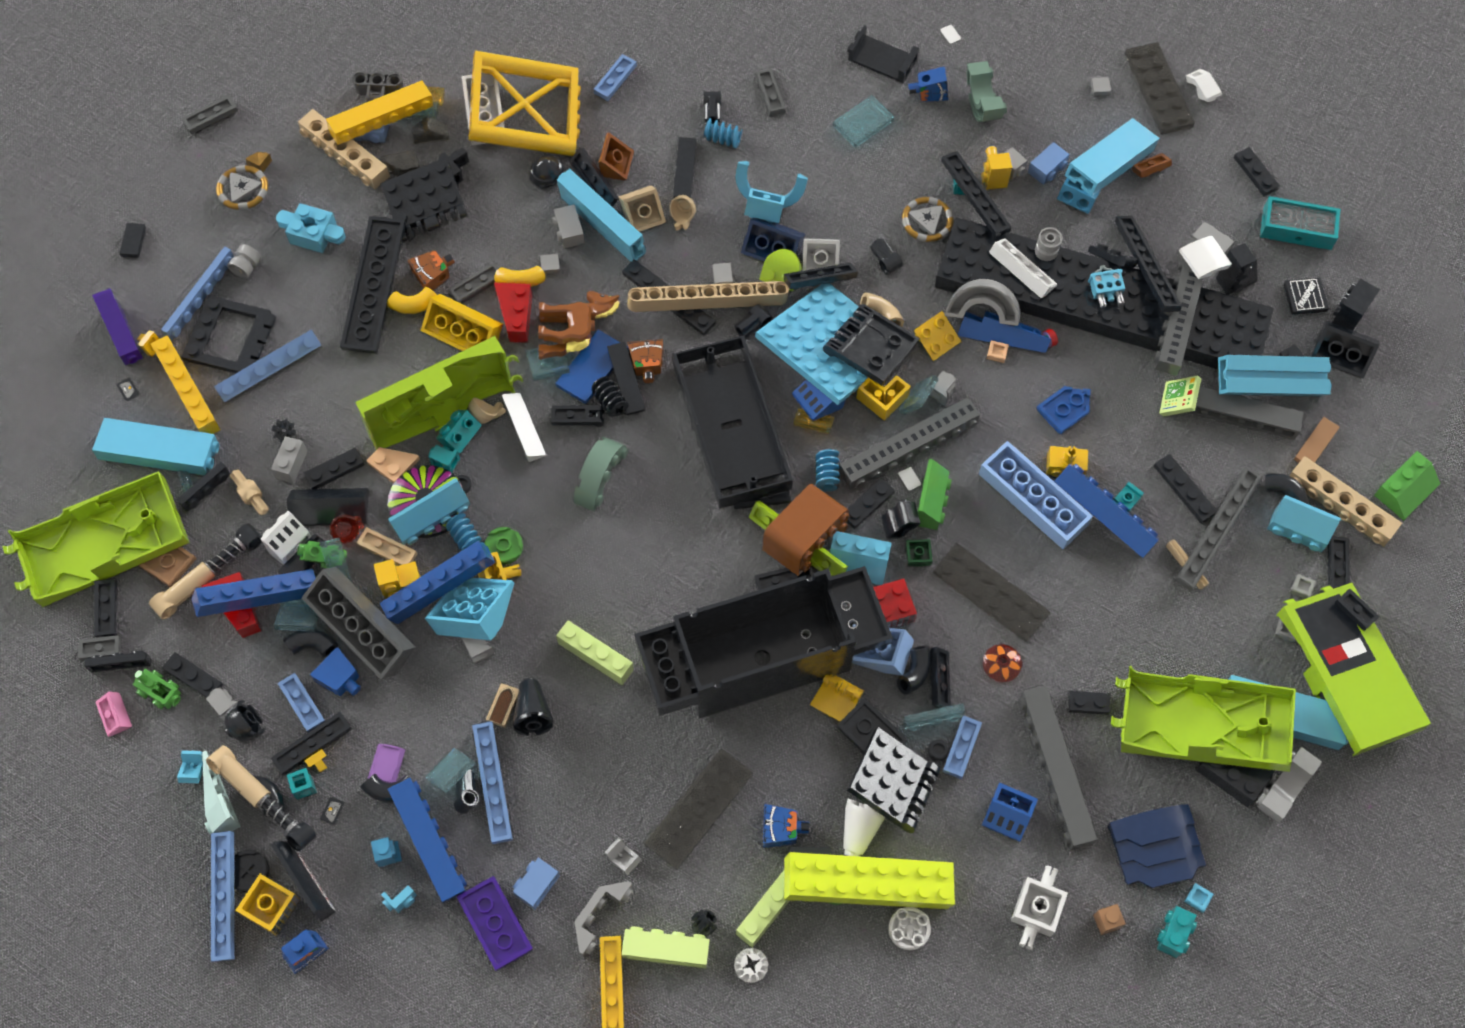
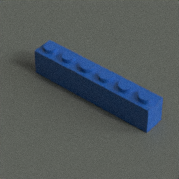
M1069 464L1054 482L1143 558L1158 542L1159 538L1157 536L1159 534L1151 527L1147 529L1142 525L1144 521L1136 514L1132 516L1128 513L1127 510L1129 508L1121 501L1119 503L1112 499L1114 495L1107 489H1100L1098 487L1099 483L1093 477H1086L1083 474L1084 470L1078 464Z
M477 541L380 602V605L387 619L399 624L496 562L488 546Z
M313 569L195 588L192 603L196 617L299 600L302 599L316 577Z
M408 778L388 788L442 903L464 893V887L467 886V883L462 874H457L455 868L458 865L453 855L449 857L445 850L449 846L444 836L439 837L437 830L440 828L435 818L430 819L427 813L431 809L426 799L421 800L418 793L422 791L417 781L412 782L411 778Z

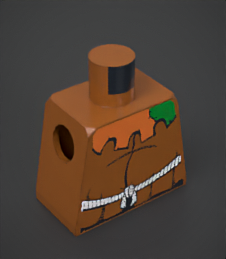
M433 250L409 259L408 263L410 270L423 289L428 287L431 290H435L449 279L450 274L447 267L453 265L455 261L451 254L441 258Z
M663 339L628 342L629 356L635 376H643L644 383H653L655 381L654 375L661 374Z

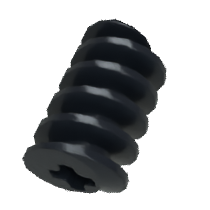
M609 376L601 377L593 383L591 391L607 415L612 417L619 416L628 409L629 403L625 401V397L622 396L618 387L610 380Z

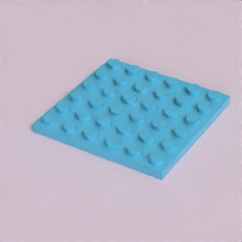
M821 284L755 334V337L837 405L858 390V387L868 378L835 356L830 357L823 351V346L830 338H834V334L859 307L831 284Z

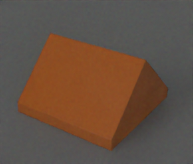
M609 132L606 134L601 152L599 169L606 178L625 181L628 177L634 150Z

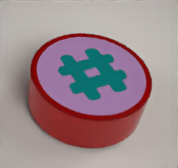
M1047 329L1042 332L1043 336L1051 339L1048 348L1058 344V337L1054 330Z

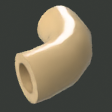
M865 292L862 295L860 305L865 304L900 327L903 326L904 320L900 312L889 301L871 293Z

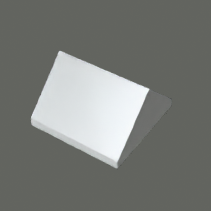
M804 239L802 271L839 265L840 240Z

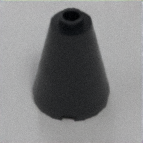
M526 678L519 684L513 720L514 731L524 736H529V733L536 732V736L547 733L553 727V717L540 683L533 678Z

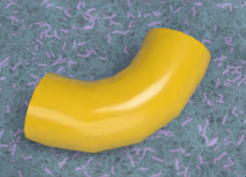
M539 266L520 271L502 267L494 275L495 283L530 284L531 287L545 282L546 278L544 271Z
M425 287L414 296H405L396 291L389 297L387 306L402 314H416L426 311L430 298L437 294L428 287Z

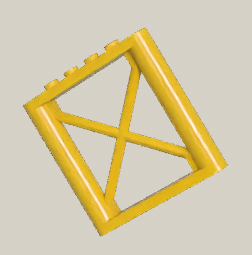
M475 50L472 68L469 141L573 156L580 129L577 128L580 121V114H577V110L579 111L580 108L578 96L581 91V86H578V68ZM481 73L491 74L518 102V104L490 122L479 120ZM500 73L552 82L524 99ZM557 86L568 87L567 134L557 133L530 105ZM524 108L549 135L496 126Z

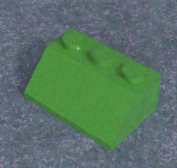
M1416 451L1378 489L1374 496L1404 521L1440 485V481L1432 462Z
M933 459L928 461L918 515L920 519L919 527L938 530L939 524H943L945 513H942V507L947 506L948 496L945 495V492L950 490L952 479L948 478L949 471Z

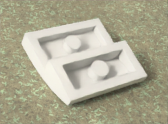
M1213 236L1194 241L1179 250L1198 279L1210 277L1214 272L1228 269L1232 265Z

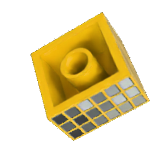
M259 874L235 911L277 936L300 898L288 889Z

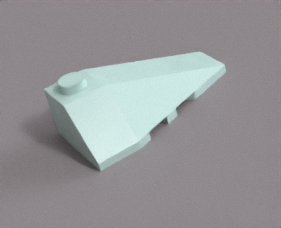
M204 751L202 752L205 816L208 821L205 822V826L209 834L233 831L241 827L219 774L214 773L206 763V758L210 754Z

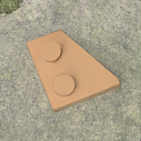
M379 447L366 461L372 468L394 484L403 473L410 470L420 460V457L417 454Z

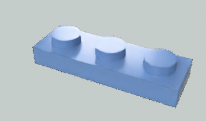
M622 54L594 88V94L609 101L635 69L637 61Z
M296 673L277 683L308 733L325 722Z
M963 715L943 769L944 773L962 779L982 722Z

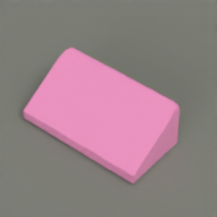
M107 692L96 701L108 737L132 727L119 692Z

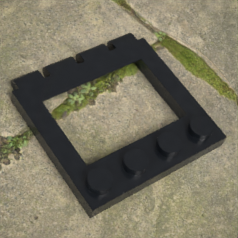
M209 295L181 357L183 361L236 374L255 363L256 360H259L264 349L262 344H266L271 332L270 329H272L277 317L267 309ZM222 310L255 318L237 362L203 353Z

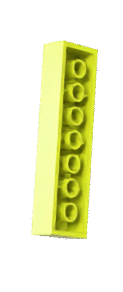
M790 852L784 859V900L949 909L955 905L954 863Z

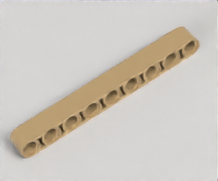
M783 281L632 288L628 292L627 307L633 312L753 307L757 304L761 306L783 305L787 302L789 287Z

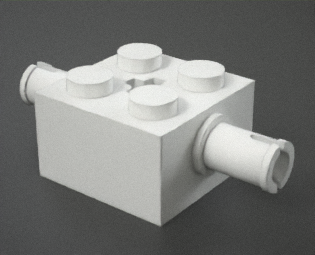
M1045 866L1041 882L1027 877L1023 883L1011 918L1012 922L1025 927L1019 945L1024 948L1028 940L1026 949L1029 950L1033 948L1037 932L1049 937L1055 933L1068 894L1053 887L1058 870L1053 868L1051 871V866ZM1037 903L1041 905V911L1037 909Z

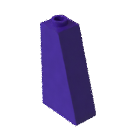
M109 288L92 295L125 366L143 359L122 307L112 290Z

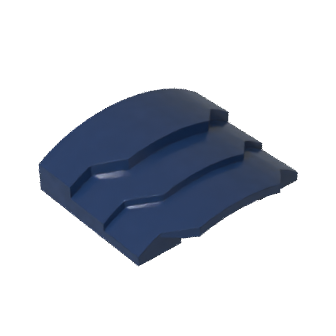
M1188 804L1155 809L1118 819L1108 824L1127 885L1141 882L1150 888H1156L1190 880L1193 878L1197 868L1206 867L1194 827L1195 822Z

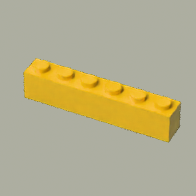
M423 80L327 118L328 130L337 145L348 142L374 129H380L383 125L395 123L400 119L433 107L432 95Z
M168 335L151 343L199 432L214 434L221 429Z

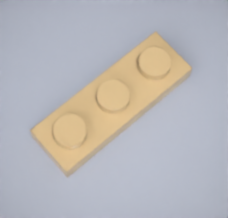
M367 527L357 541V546L386 560L393 559L396 565L411 563L417 556L416 550Z

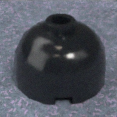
M239 700L228 709L225 715V731L231 738L242 742L251 741L265 731V727L261 729L260 726L263 720L252 705L246 706L243 704L244 700Z

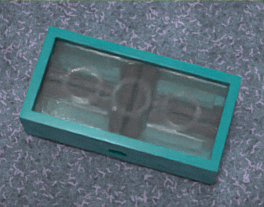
M1269 196L1263 207L1260 238L1332 250L1338 240L1341 209Z

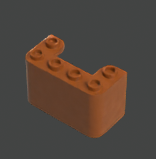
M811 483L766 528L763 536L762 550L799 576L803 571H808L812 564L810 561L813 552L816 549H821L829 536L832 537L836 531L843 533L848 527L847 520L850 516L849 510Z

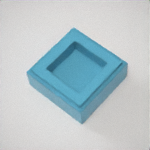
M1194 883L1184 902L1203 913L1214 894Z

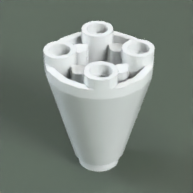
M851 799L847 800L845 808L843 849H845L844 855L860 857L864 854L885 817L867 804Z

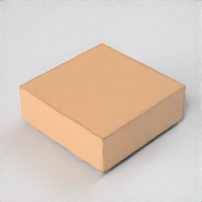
M991 340L986 359L1004 363L1009 344Z

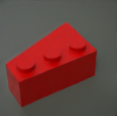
M494 283L509 342L528 343L532 304L531 285Z
M238 572L204 584L202 587L243 581L245 579ZM254 607L223 613L242 638L261 632Z

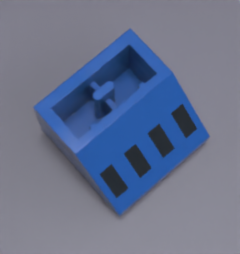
M807 379L792 393L812 421L842 409L846 401L845 399L837 405Z
M999 782L981 826L1020 842L1038 799Z

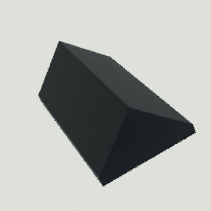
M369 488L292 490L287 498V508L303 526L367 524Z

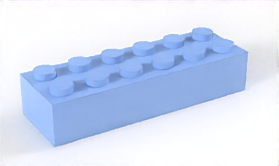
M1008 441L981 465L979 475L1063 550L1089 526L1093 516Z

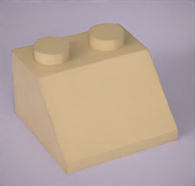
M652 185L618 197L626 220L639 232L666 223L657 189Z

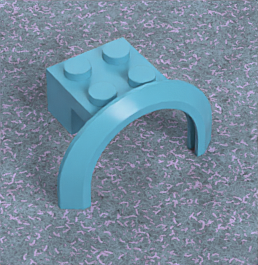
M738 162L735 179L739 191L747 199L744 215L750 218L763 219L769 223H779L782 209L796 203L804 194L808 178L798 174L794 188L785 196L751 188L747 180L749 162Z

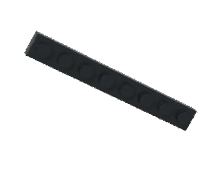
M1116 216L1115 224L1132 256L1138 259L1137 265L1162 312H1180L1182 305L1134 217Z

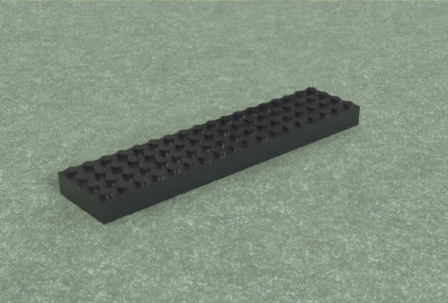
M956 217L934 287L955 293L958 288L970 281L977 279L994 280L1011 290L1019 303L1020 312L1149 350L1160 351L1158 342L1160 336H1164L1165 331H1162L1164 320H1168L1166 312H1162L1140 269L1119 266L1110 261L1062 247L1059 248L1055 259L1044 261L1035 254L1037 240L1010 232L994 237L987 226ZM1005 238L1056 282L1057 286L1046 296L1040 298L989 253L995 242ZM1105 265L1106 268L1113 270L1121 269L1123 271L1122 278L1125 291L1122 295L1124 304L1118 305L1116 296H1114L1115 300L1112 302H1108L1107 297H1105L1107 306L1101 308L1098 298L1094 299L1088 279L1092 273L1100 269V266ZM1167 277L1171 287L1175 290L1176 285H1173L1175 279ZM1201 287L1183 359L1218 369V357L1262 356L1274 308Z

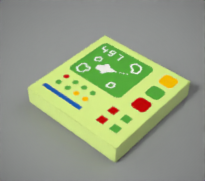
M1197 375L1167 381L1160 414L1162 416L1195 411L1201 378Z

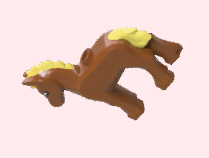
M589 291L586 297L589 303L576 302L568 305L550 306L544 302H539L540 322L568 323V329L563 331H553L539 325V339L558 343L555 345H539V360L555 356L563 357L569 352H578L587 348L591 343V331H595V320L613 315L619 307L620 302L618 299L620 296H608L595 291Z

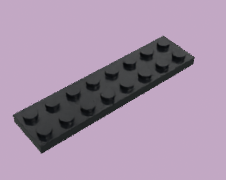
M369 216L341 339V350L378 354L388 308L387 301L391 294L405 231V220Z

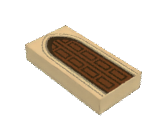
M501 683L486 721H492L493 724L505 728L517 701L519 689Z

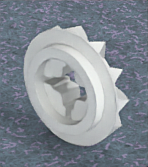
M753 947L743 949L735 959L734 968L736 974L745 982L754 983L760 981L768 970L767 957L761 950ZM747 957H749V959H751L752 962H757V964L755 965L756 973H754V971L751 968L743 969L748 964Z

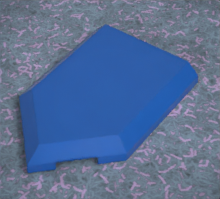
M1064 386L1036 408L1057 433L1062 434L1089 414L1091 389L1083 388L1081 390Z

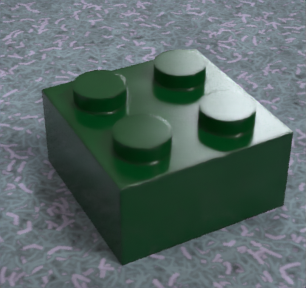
M906 540L907 567L931 566L933 562L931 540Z

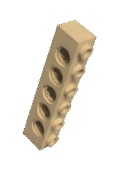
M314 109L298 121L299 131L303 137L311 139L316 147H321L329 157H334L338 164L348 168L353 176L361 178V181L366 186L376 189L390 177L387 166L353 139L337 145L328 130L326 119Z
M1305 456L1290 474V477L1296 479L1305 488L1310 498L1323 504L1326 509L1333 511L1343 521L1349 522L1359 532L1366 534L1375 543L1383 547L1402 524V522Z

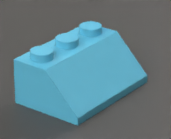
M1285 495L1274 510L1267 530L1272 531L1275 535L1289 538L1294 543L1308 546L1313 551L1322 552L1328 545L1341 518Z
M836 531L833 535L830 553L848 566L846 572L865 566L871 583L879 586L884 582L892 543Z

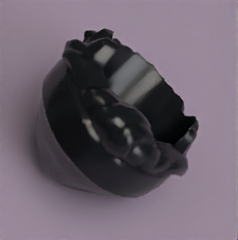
M540 157L530 167V180L541 189L547 188L549 185L554 186L557 184V179L563 173L564 168L555 157Z

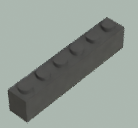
M1200 385L1195 411L1186 413L1295 440L1301 430L1304 412L1294 408L1280 407L1273 403H1264L1258 399L1244 398L1241 395H1219V390L1208 389Z

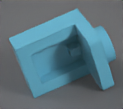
M182 751V764L177 776L178 783H199L203 773L202 752Z
M409 886L403 889L393 900L385 892L381 894L385 899L382 903L390 911L394 909L397 913L404 907L408 908L415 901L414 898L417 896Z

